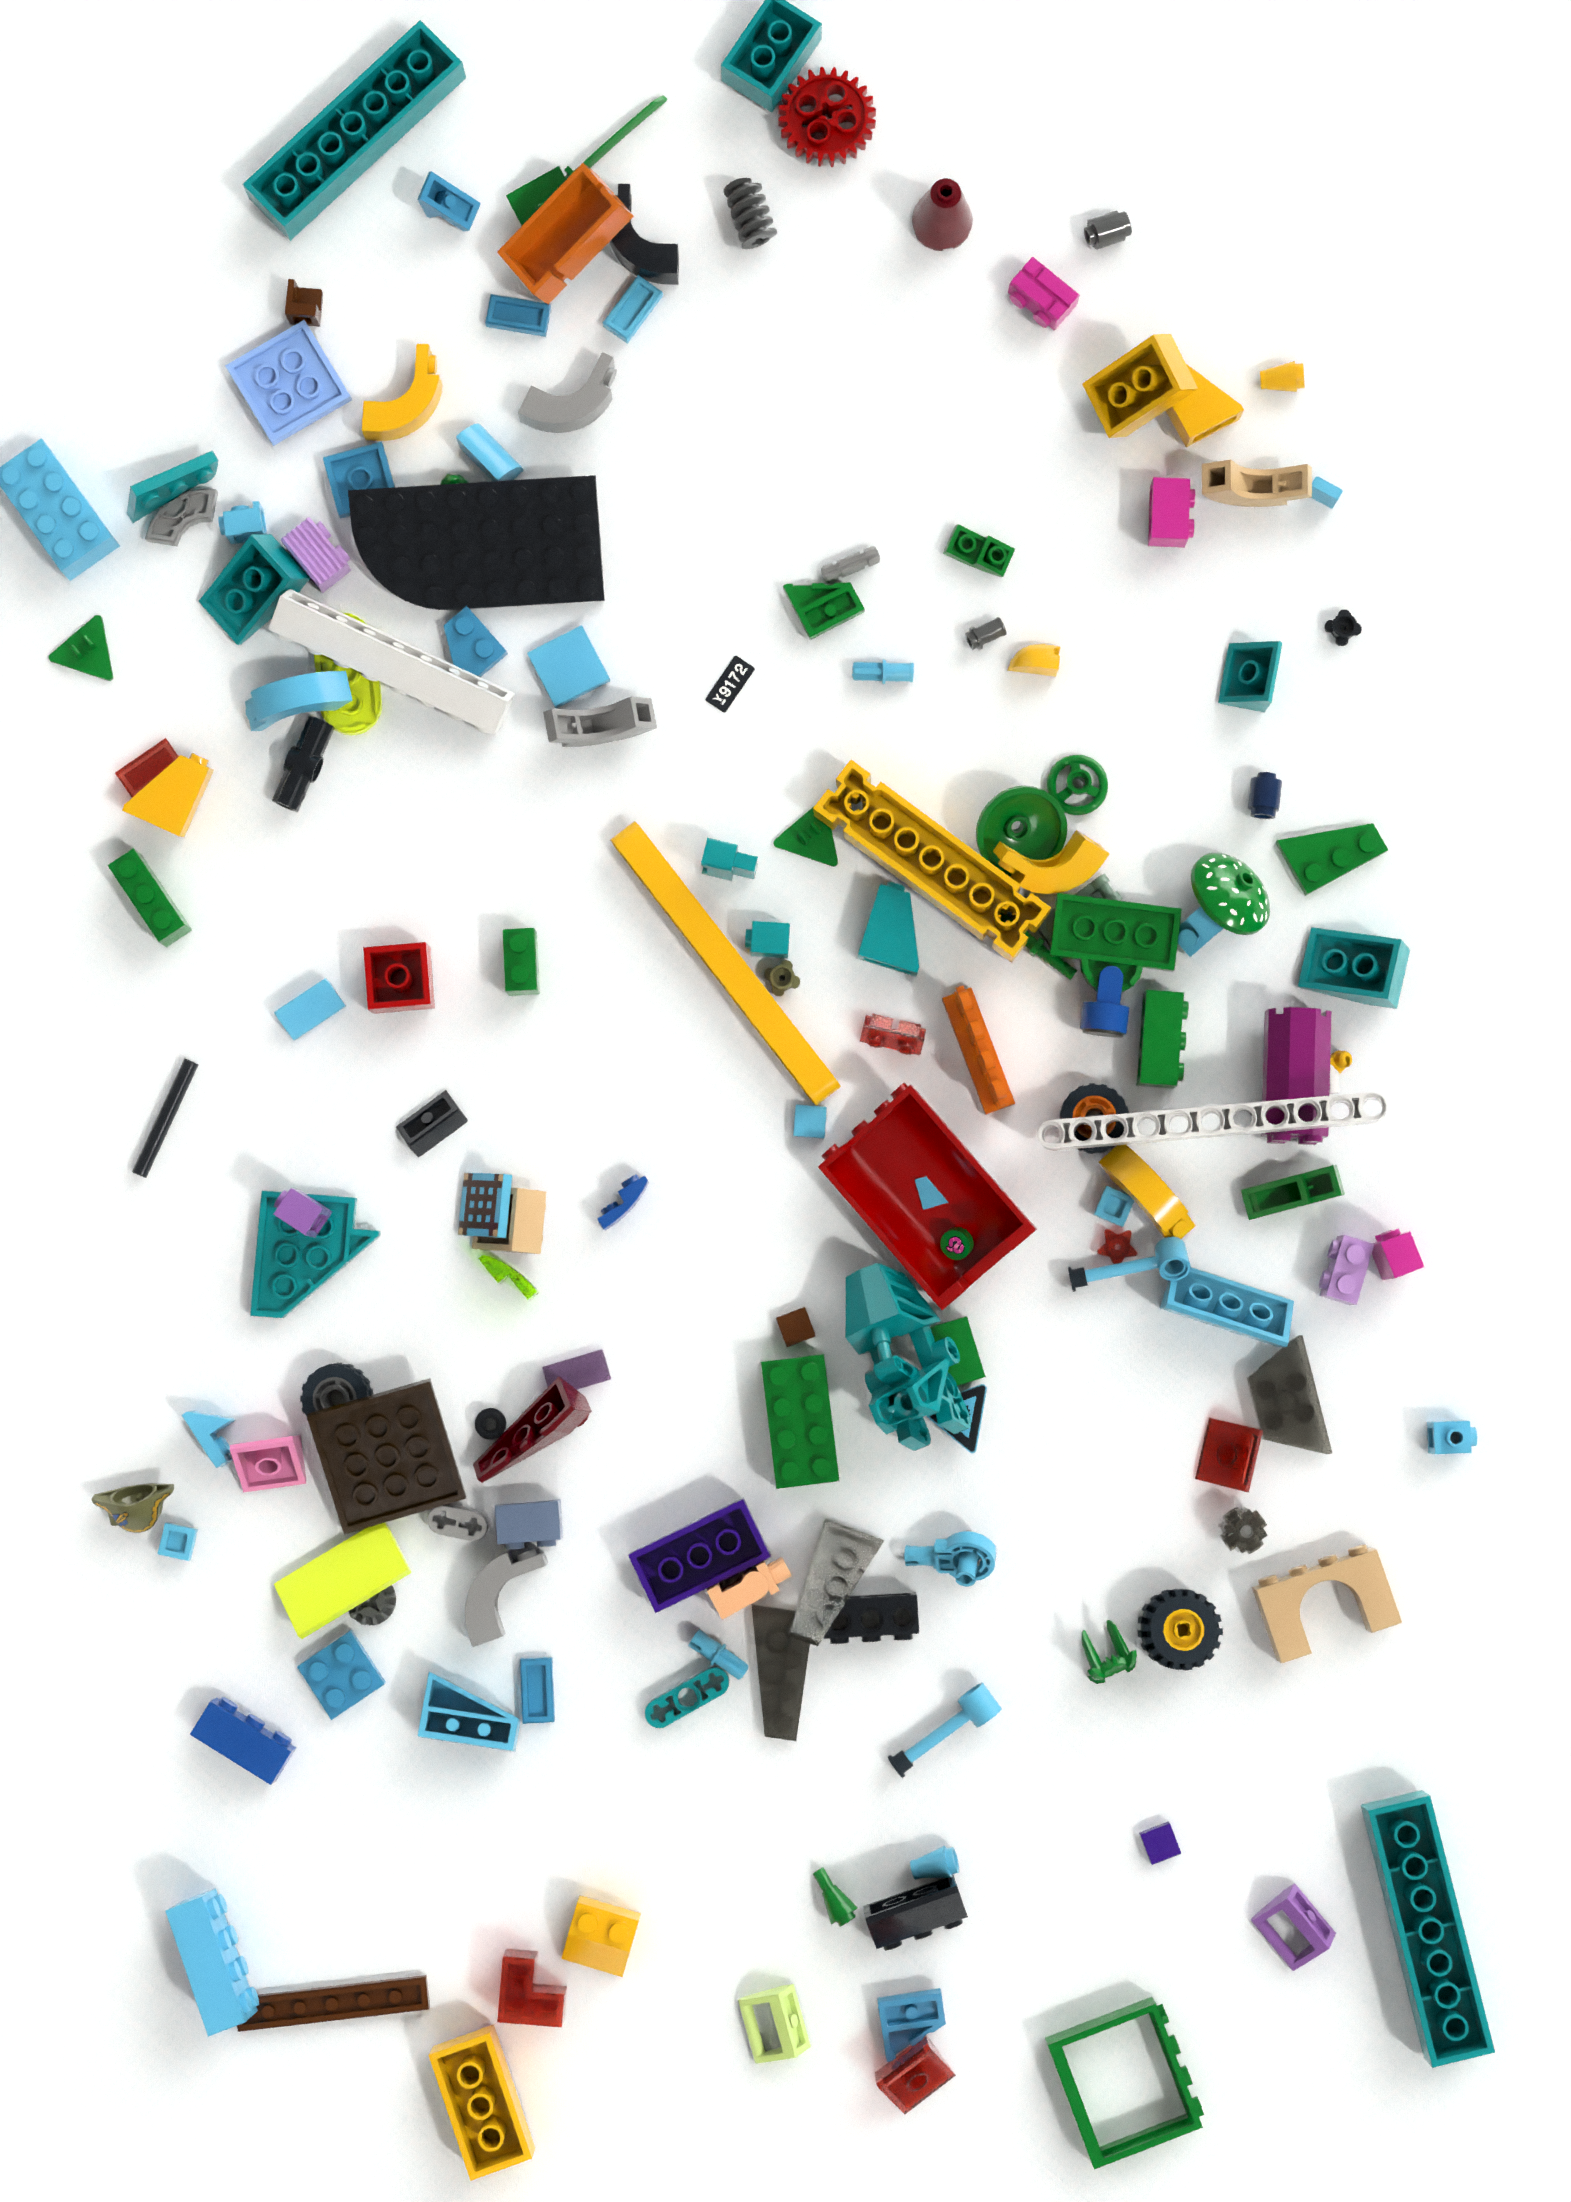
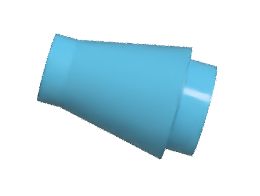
M943 1846L910 1861L912 1875L915 1880L920 1878H952L953 1874L959 1873L958 1858L953 1847L946 1848Z

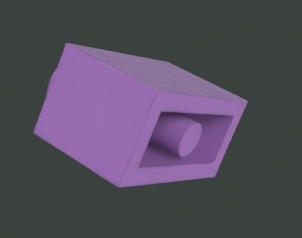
M290 1188L288 1192L284 1190L274 1204V1207L277 1209L273 1215L302 1234L316 1238L333 1211L304 1192Z

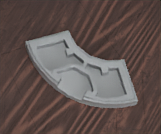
M216 489L191 490L180 494L179 497L172 500L165 507L162 506L153 517L145 540L151 543L177 547L181 536L191 526L201 522H213L218 491Z

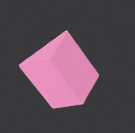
M301 1435L230 1445V1452L243 1492L306 1484Z

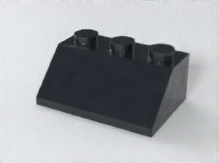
M954 1875L952 1878H941L863 1906L865 1920L876 1949L883 1947L885 1951L901 1946V1940L913 1936L915 1940L926 1938L933 1934V1929L944 1926L945 1929L957 1927L963 1923L962 1919L968 1917Z

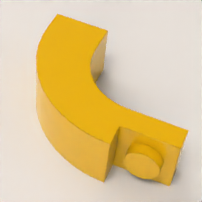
M417 344L414 380L404 395L387 402L364 401L362 433L366 440L389 441L405 437L423 426L434 413L440 401L443 384L440 375H436L437 356L432 354L429 344Z
M1078 830L1074 832L1066 846L1058 854L1044 860L1027 858L1001 841L993 850L1000 859L998 864L1012 873L1010 877L1019 883L1022 888L1041 894L1061 893L1083 884L1099 870L1110 854L1099 843Z
M1117 1145L1099 1161V1164L1110 1179L1139 1205L1164 1238L1178 1237L1182 1239L1196 1226L1187 1214L1188 1210L1173 1191L1127 1145Z

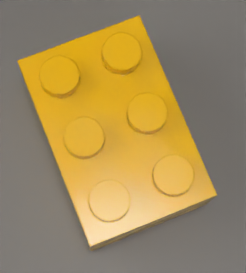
M1153 334L1082 383L1108 438L1127 437L1198 389L1171 334Z

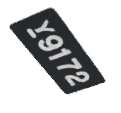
M734 656L705 700L725 713L755 668L738 656Z

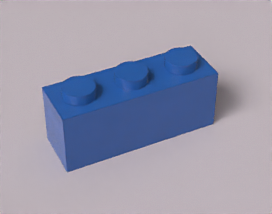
M222 1697L221 1700L218 1698L211 1700L190 1735L272 1785L277 1781L297 1748L290 1744L292 1739L280 1731L272 1733L264 1728L265 1722L252 1714L245 1716L237 1711L238 1705L225 1697Z

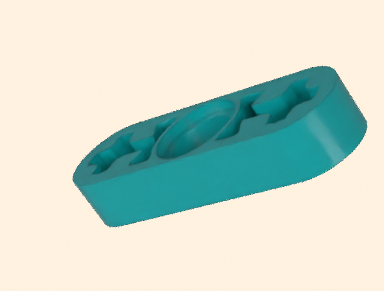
M719 1666L709 1667L654 1698L648 1703L645 1710L647 1722L655 1728H664L721 1696L729 1687L728 1673ZM714 1673L716 1677L721 1675L724 1678L720 1683L721 1688L717 1690L714 1686L709 1687L705 1690L708 1697L703 1699L700 1688L694 1682L700 1680L701 1686L710 1681L709 1674ZM684 1688H690L696 1693L697 1700L691 1706H684L679 1702L678 1694ZM672 1695L675 1707L681 1712L675 1714L674 1708L665 1713L666 1719L664 1721H661L659 1717L653 1719L651 1716L654 1713L653 1706L658 1704L660 1708H664L670 1704V1701L666 1698Z

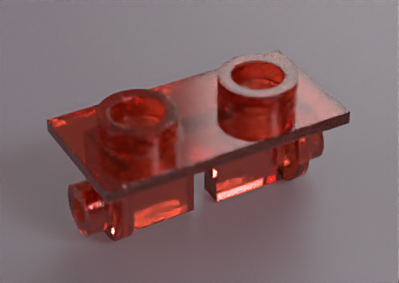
M872 1013V1016H865L860 1042L867 1043L875 1048L885 1047L894 1049L905 1055L921 1054L926 1029L921 1028V1024L900 1020L898 1029H892L894 1018Z

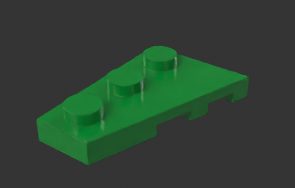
M1373 823L1281 839L1275 842L1305 896L1388 851Z

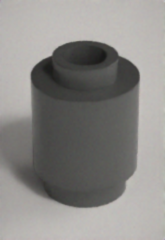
M1113 211L1089 219L1087 227L1084 228L1087 244L1093 245L1096 250L1125 241L1126 237L1132 233L1131 223L1125 211L1120 213Z

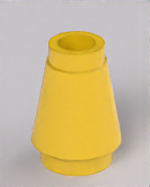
M1295 361L1260 371L1261 389L1297 392V389L1305 388L1303 363L1295 364Z

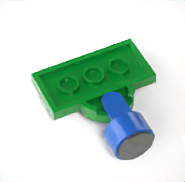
M1063 893L1056 894L1049 956L1080 960L1081 973L1086 983L1097 991L1096 1002H1083L1080 1029L1083 1030V1033L1116 1038L1127 1034L1130 1008L1120 1005L1121 993L1134 986L1140 979L1143 968L1171 972L1175 970L1181 908Z

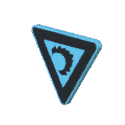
M981 1384L960 1392L971 1418V1427L969 1429L953 1434L938 1425L936 1414L928 1417L970 1453H975L977 1450L987 1387Z

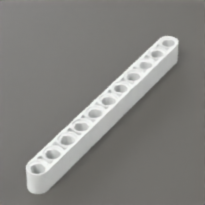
M1366 1092L1044 1121L1039 1126L1037 1138L1044 1148L1057 1151L1374 1124L1384 1118L1388 1105L1386 1099L1381 1094ZM1368 1100L1378 1101L1382 1107L1381 1113L1377 1116L1367 1115L1363 1109L1364 1103ZM1340 1102L1347 1105L1349 1108L1347 1117L1343 1119L1333 1117L1330 1109L1335 1103ZM1305 1105H1310L1315 1108L1317 1116L1313 1121L1305 1122L1298 1116L1299 1109ZM1278 1108L1283 1111L1285 1117L1280 1124L1274 1125L1266 1120V1114L1270 1109ZM1240 1111L1249 1112L1252 1116L1250 1125L1247 1127L1237 1126L1234 1123L1236 1113ZM1207 1114H1215L1220 1118V1124L1216 1129L1207 1130L1202 1126V1119ZM1178 1116L1184 1117L1188 1121V1127L1181 1133H1175L1170 1129V1122ZM1145 1119H1151L1156 1124L1154 1133L1148 1136L1140 1134L1138 1130L1140 1122ZM1112 1122H1120L1124 1126V1132L1118 1138H1111L1107 1135V1127ZM1080 1125L1091 1126L1092 1135L1088 1140L1079 1141L1076 1139L1075 1131ZM1056 1127L1061 1133L1059 1140L1053 1144L1045 1142V1131L1048 1128Z

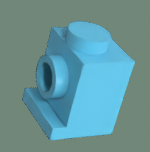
M259 501L253 502V508L245 505L234 506L231 508V511L223 512V516L218 518L221 535H225L231 544L245 543L251 534H267L265 513Z
M1470 1421L1427 1422L1428 1453H1472L1471 1446L1477 1445L1476 1428L1470 1427ZM1455 1431L1459 1433V1442L1456 1444L1450 1440L1451 1434Z

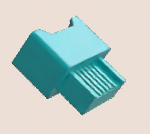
M707 838L701 866H703L702 874L732 881L733 875L755 879L758 857L738 852V845Z

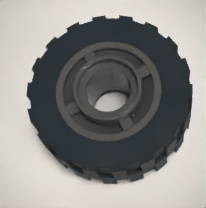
M337 1362L320 1367L310 1374L307 1382L303 1384L301 1389L303 1392L300 1396V1402H302L303 1406L301 1408L302 1412L307 1416L308 1413L336 1406L330 1400V1394L333 1390H338L343 1394V1403L373 1395V1388L369 1384L371 1382L368 1377L366 1378L363 1375L364 1372L354 1368V1365Z

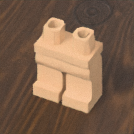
M780 1557L767 1565L765 1561L756 1564V1568L748 1569L743 1573L740 1580L723 1589L717 1583L707 1588V1593L723 1620L761 1599L767 1594L768 1590L771 1595L780 1591L777 1584L792 1575L783 1558Z

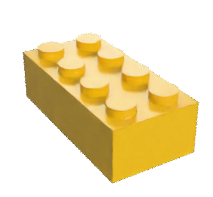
M494 2024L434 2045L429 2053V2058L470 2181L532 2159L535 2145Z

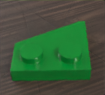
M851 582L835 583L833 585H826L824 583L793 586V584L783 585V590L810 640L865 612Z

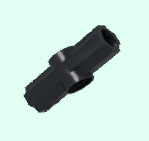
M308 717L296 746H292L286 756L283 766L285 772L273 796L272 801L291 811H299L310 783L316 781L321 771L324 760L322 756L333 734L334 726L316 717Z

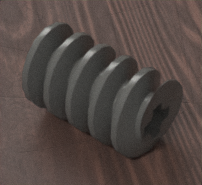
M750 178L736 179L723 189L724 195L728 198L727 205L731 208V217L735 220V229L739 231L738 238L742 242V249L759 247L777 234L775 228H767L773 223V218L770 216L763 217L770 211L769 206H759L766 201L764 194H756L762 190V184L752 183Z

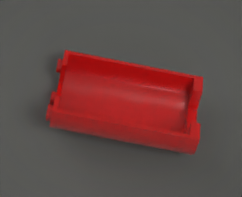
M904 1082L890 1094L893 1098L891 1102L886 1100L873 1111L876 1117L870 1123L863 1120L851 1131L854 1136L852 1139L840 1147L834 1144L823 1153L821 1157L825 1161L818 1168L937 1306L943 1310L1005 1255L1014 1250L1035 1232L1037 1228L913 1085L907 1086ZM927 1176L949 1203L923 1210L915 1179ZM953 1227L966 1229L974 1241L972 1251L961 1260L948 1258L943 1253L940 1245L942 1236Z

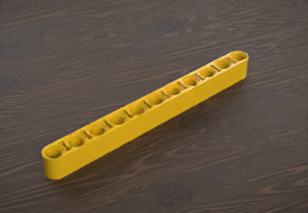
M634 821L611 838L610 841L815 1106L837 1091L841 1086L637 822Z

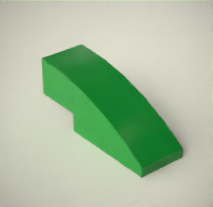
M1331 1165L1241 1190L1249 1220L1345 1195L1337 1165Z

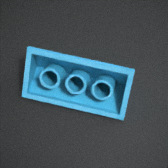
M1191 1268L1185 1278L1178 1281H1168L1160 1309L1276 1347H1287L1294 1301Z

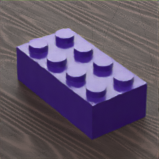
M743 1497L630 1552L628 1556L655 1613L770 1558L771 1553Z

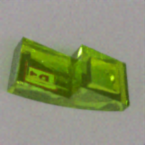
M486 1255L478 1258L497 1283L502 1284L510 1277L527 1300L533 1299L540 1293L524 1275L510 1265Z

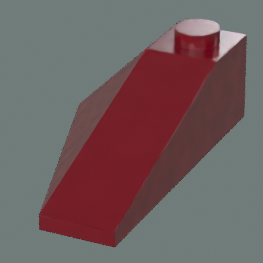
M559 1376L473 1463L477 1480L481 1483L487 1481L569 1435L576 1427L583 1425L592 1412L586 1397Z

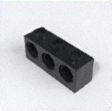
M916 1592L821 1598L824 1639H830V1644L849 1643V1637H862V1642L881 1641V1636L893 1635L894 1640L913 1639L912 1634H919ZM900 1608L907 1609L911 1613L910 1621L905 1625H898L893 1621L894 1612ZM868 1610H873L879 1614V1622L873 1627H867L861 1622L863 1613ZM835 1612L844 1613L848 1618L846 1626L841 1629L833 1628L829 1623L831 1615Z

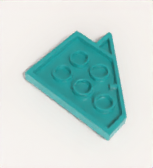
M262 1190L250 1316L285 1318L381 1236V1231L354 1229L357 1198L307 1194L333 1211L316 1238L302 1234L273 1215L277 1209L274 1207V1204L282 1192Z

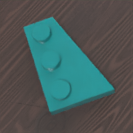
M213 450L130 486L127 515L132 523L179 497L180 494L189 491L199 484L212 480L216 475L219 462Z

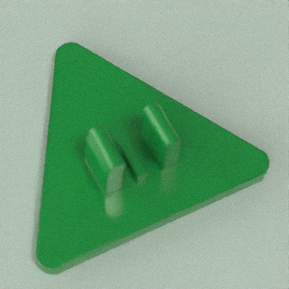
M95 615L48 657L52 663L107 681L113 679L103 618L100 615Z
M813 807L773 842L776 848L832 867L838 864L832 829L814 816Z

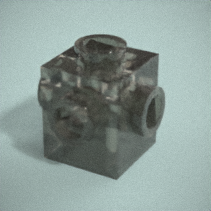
M1235 1507L1223 1516L1224 1521L1218 1525L1223 1532L1220 1537L1230 1551L1235 1549L1239 1553L1247 1551L1248 1554H1251L1264 1545L1262 1539L1268 1535L1263 1528L1267 1524L1257 1510L1251 1512L1250 1509L1245 1507L1241 1509ZM1248 1525L1251 1528V1533L1243 1537L1240 1530L1243 1526Z

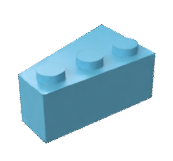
M429 1672L418 1737L512 1752L516 1751L521 1722L519 1718Z

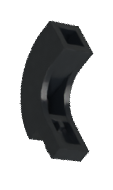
M618 184V195L615 196L632 212L630 184ZM631 220L610 241L611 248L619 262L635 276L639 275L652 283L679 285L678 244L652 243L643 239L634 230Z

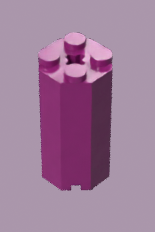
M1299 1007L1283 1008V1014H1276V1008L1265 1011L1262 1102L1329 1096L1332 1011L1326 1010L1321 1013V1009ZM1305 1105L1299 1109L1298 1116L1301 1120L1310 1122L1316 1118L1317 1112L1314 1107ZM1272 1108L1266 1114V1120L1274 1125L1280 1124L1285 1117L1283 1111L1278 1108ZM1329 1127L1261 1133V1136L1267 1137V1143L1285 1144L1291 1141V1139H1298L1299 1145H1317V1143H1322L1323 1139L1328 1137Z

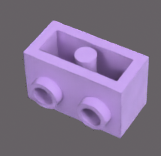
M1347 1235L1337 1236L1336 1240H1332L1328 1250V1258H1330L1328 1269L1322 1272L1319 1281V1288H1322L1320 1296L1347 1305H1357L1374 1244Z

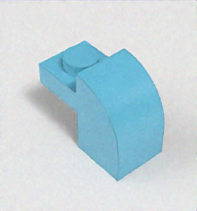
M1199 907L1180 924L1178 944L1191 957L1224 928L1214 922L1202 907Z

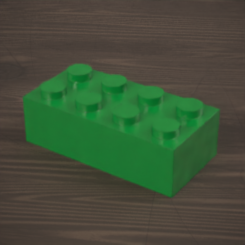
M824 1354L761 1362L776 1489L840 1481Z

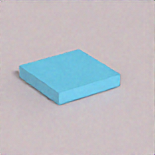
M582 625L527 653L556 709L610 682V678Z

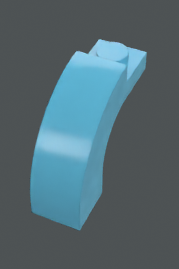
M326 671L293 676L261 686L251 691L252 698L245 701L251 731H263L286 717L312 711H336L353 700L346 671Z

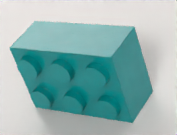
M765 0L722 62L721 81L772 113L782 99V94L787 92L789 83H793L822 40V23L786 0Z

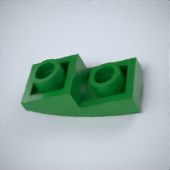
M957 524L951 533L943 554L973 568L1002 578L1015 548L989 535L983 537Z

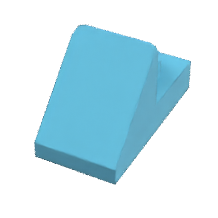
M188 1411L182 1415L216 1468L223 1467L232 1461L229 1455L230 1446L223 1436L218 1438L216 1433L236 1419L196 1411Z

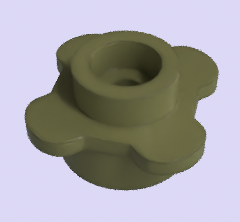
M783 960L780 965L774 968H767L764 972V977L770 981L773 987L772 993L775 996H782L784 991L790 988L796 989L800 985V978L795 976L792 970L793 964L788 960ZM781 975L785 976L784 981L779 979Z

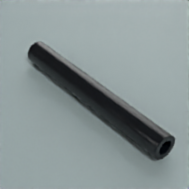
M184 1058L132 1170L133 1173L147 1178L199 1064Z

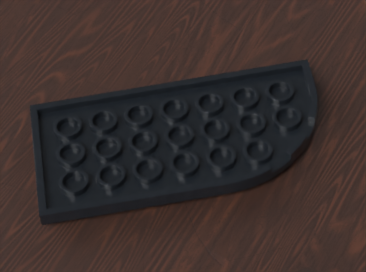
M596 475L348 490L352 533L363 562L379 583L391 593L409 603L429 609L458 610L466 606L469 609L605 601Z

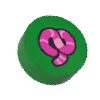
M953 1227L942 1236L940 1245L943 1253L948 1258L961 1260L972 1251L974 1241L966 1229Z

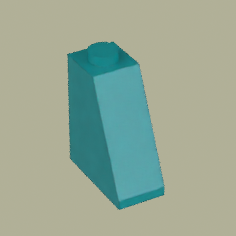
M887 882V886L880 884L857 959L916 977L919 970V960L910 893L904 891V886L894 882Z

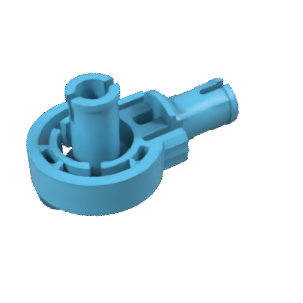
M964 1531L955 1533L947 1539H936L934 1546L906 1545L904 1560L906 1566H933L938 1573H949L956 1578V1582L959 1585L969 1587L974 1585L975 1581L985 1579L993 1572L996 1561V1546L984 1535Z

